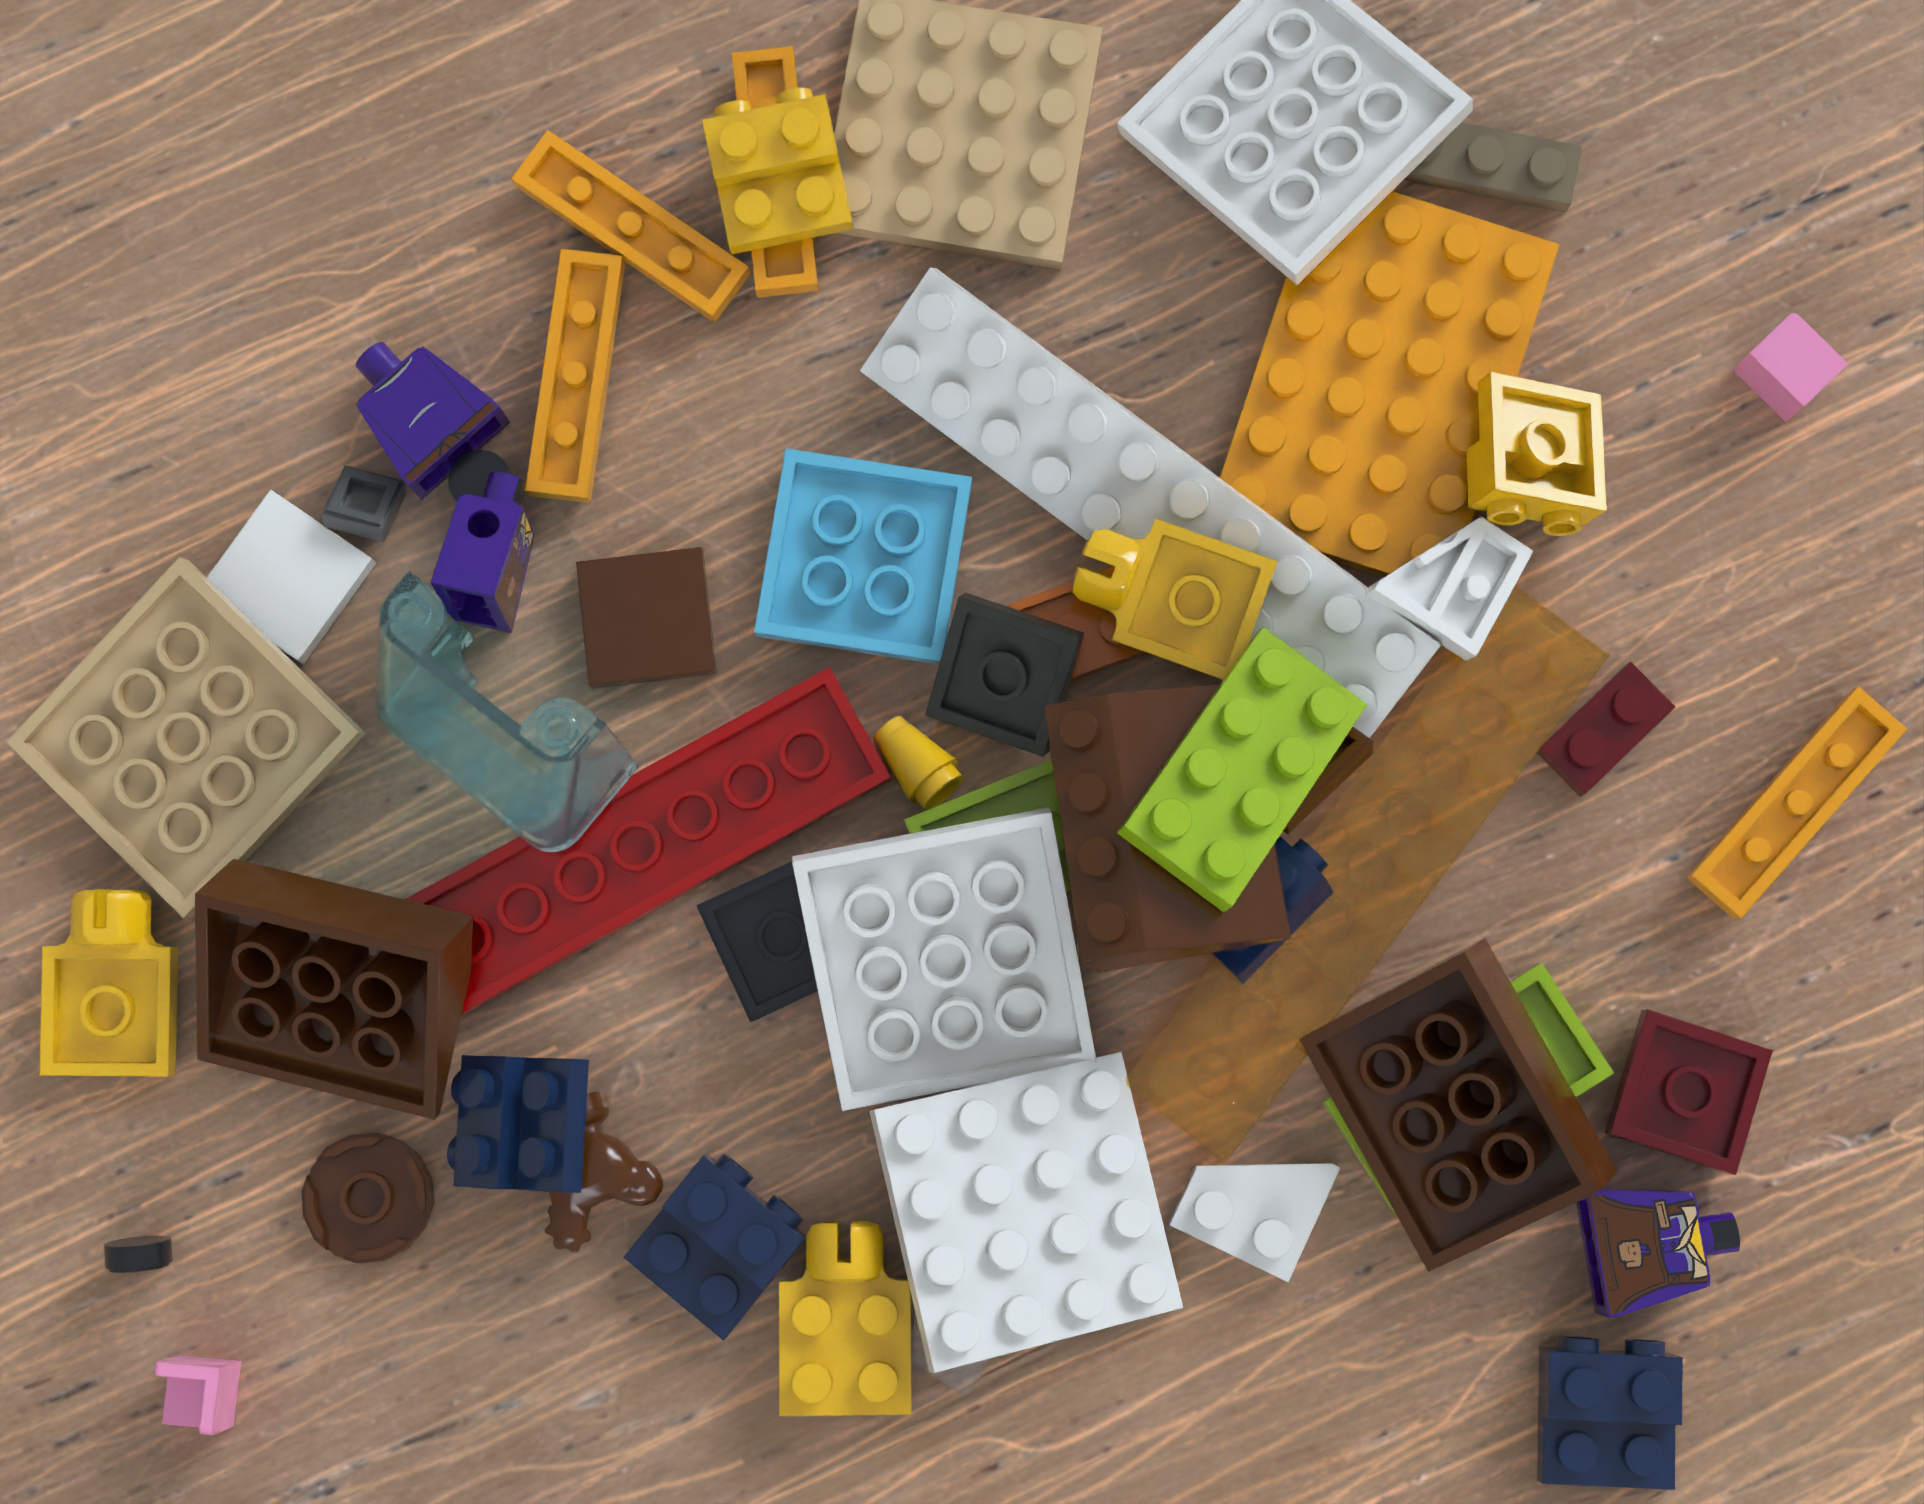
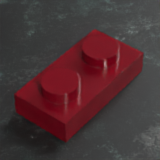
M1630 661L1535 752L1581 797L1596 785L1676 706Z

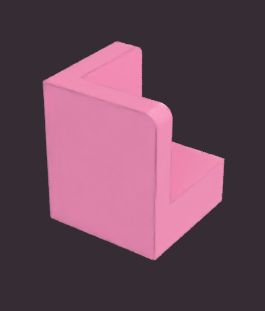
M1791 313L1734 368V371L1787 422L1833 380L1848 363L1797 313Z
M180 1355L156 1361L154 1376L167 1377L162 1424L199 1427V1433L206 1435H215L234 1427L241 1361Z

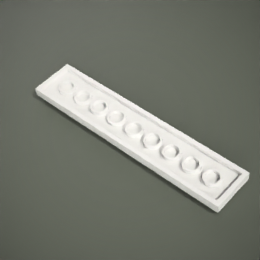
M929 268L860 369L863 374L1086 540H1088L1094 530L1108 529L1134 539H1143L1151 531L1156 518L1278 561L1251 639L1262 627H1265L1368 704L1353 727L1369 738L1442 644L1396 611L1366 596L1367 586L937 268Z

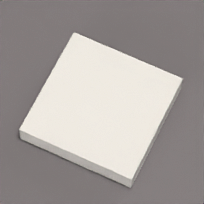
M270 489L207 576V579L278 648L304 665L377 562Z

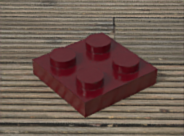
M1649 1009L1641 1010L1605 1134L1728 1175H1736L1773 1050Z

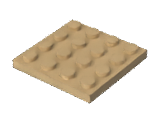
M859 0L834 131L854 229L838 232V234L1062 270L1103 27L934 0Z
M179 557L16 730L6 743L182 918H193L195 916V893L232 859L246 861L366 733L189 560Z

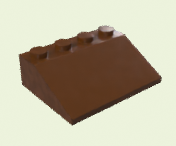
M1219 685L1106 693L1044 706L1081 963L1098 973L1291 939L1276 843L1266 855L1234 905L1223 913L1117 834L1119 828Z
M232 859L195 893L197 1060L435 1120L441 1112L471 974L473 916Z
M1486 938L1423 970L1299 1039L1428 1272L1599 1192L1617 1172L1615 1165Z

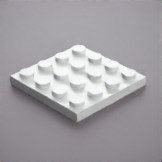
M1241 0L1117 122L1119 134L1292 282L1298 285L1473 111V98L1351 0Z
M1049 807L792 856V864L842 1111L990 1083L1088 1059L1097 1062L1052 813Z
M1122 1052L1097 1057V1062L1088 1059L869 1111L929 1372L944 1371L1183 1308Z

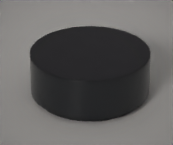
M474 450L467 452L456 460L450 470L448 478L450 492L456 502L462 494L483 497L489 474L491 472L512 474L510 468L500 456L491 451Z
M160 1235L140 1236L107 1242L104 1244L105 1268L109 1269V1272L129 1273L166 1267L173 1261L171 1237Z

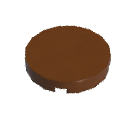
M381 1133L348 1135L327 1146L317 1157V1161L312 1166L310 1174L306 1176L301 1191L303 1218L314 1240L326 1250H330L334 1255L354 1263L388 1260L409 1249L426 1229L434 1206L433 1180L422 1157L403 1140Z

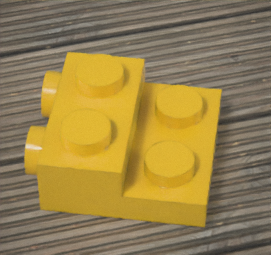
M792 88L779 93L775 97V105L752 109L751 104L747 101H730L714 109L715 117L702 120L728 244L732 255L854 229L826 94L813 96L812 90L808 88Z
M1490 372L1478 381L1480 440L1467 449L1468 508L1486 511L1487 520L1499 526L1516 525L1526 519L1542 522L1543 532L1552 536L1575 534L1581 530L1582 526L1607 511L1601 395Z

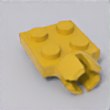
M1155 518L1151 531L1143 539H1134L1108 529L1094 530L1084 546L1082 555L1115 566L1112 577L1084 567H1077L1073 579L1072 593L1080 601L1108 610L1116 617L1113 641L1223 680L1251 639L1278 561Z
M94 889L76 892L71 898L70 935L67 940L60 945L42 946L39 1076L169 1077L176 1075L178 946H164L155 942L151 934L152 899L148 893L140 890Z
M827 1221L812 1225L806 1235V1269L803 1277L795 1280L779 1281V1416L912 1415L911 1291L908 1279H897L887 1275L884 1267V1234L879 1224L868 1221H852L850 1232L851 1258H840L839 1221Z

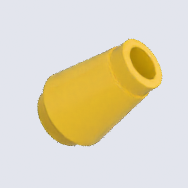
M902 716L889 720L875 734L873 741L880 748V752L910 803H919L925 810H929L944 803L963 783L964 776L957 770L959 761L912 724H909Z

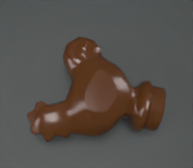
M599 1091L587 1093L581 1193L549 1192L552 1205L548 1208L550 1224L545 1228V1233L554 1238L553 1245L556 1249H568L573 1253L578 1252L583 1243L591 1240V1233L587 1229V1224L592 1207L611 1199L620 1200L633 1206H645L655 1202L664 1188L663 1179L658 1168L650 1161H639L623 1141L603 1132L601 1125L608 1117L609 1108L603 1106Z

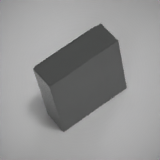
M345 465L322 512L324 526L384 542L405 498V482Z

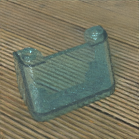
M408 571L388 594L380 609L375 700L378 719L396 738L533 847L543 852H559L568 849L579 840L638 769L639 765L608 725L574 700L555 698L546 701L536 708L522 725H519L473 689L472 686L478 680L467 669L464 652L465 647L467 648L475 638L446 611L444 602L436 592Z

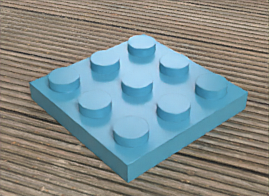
M785 448L754 629L756 637L939 665L948 635L972 488V477Z

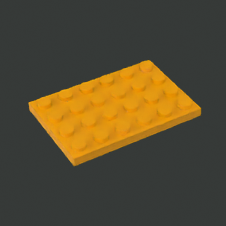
M1391 191L1298 285L1286 276L1220 478L1333 562L1382 578L1471 523L1475 509L1468 508L1467 449L1480 440L1478 381L1490 372L1518 377L1560 244Z

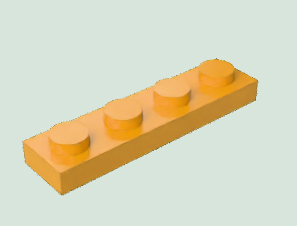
M793 46L732 52L736 100L749 102L752 109L775 105V97L779 93L788 89L798 88ZM814 238L751 251L757 298L819 291Z
M549 130L545 132L511 178L516 188L614 255L623 256L627 264L714 323L751 275L749 266Z
M569 249L560 250L525 492L530 497L591 504L626 265L623 256Z
M1859 686L1850 690L1686 878L1733 920L1741 919L1906 732L1907 728Z

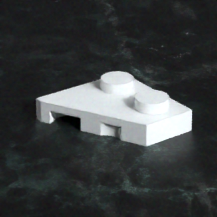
M1481 516L1369 586L1365 595L1396 611L1441 642L1442 646L1467 661L1477 656L1531 557L1533 550Z
M1332 1163L1195 1165L1168 1225L1289 1282L1340 1167Z

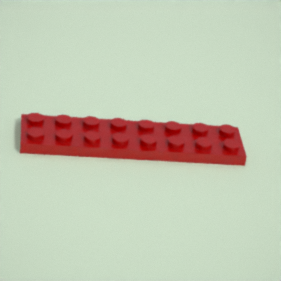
M828 667L405 900L473 916L471 974L461 1015L463 1017L892 781V778L834 673Z

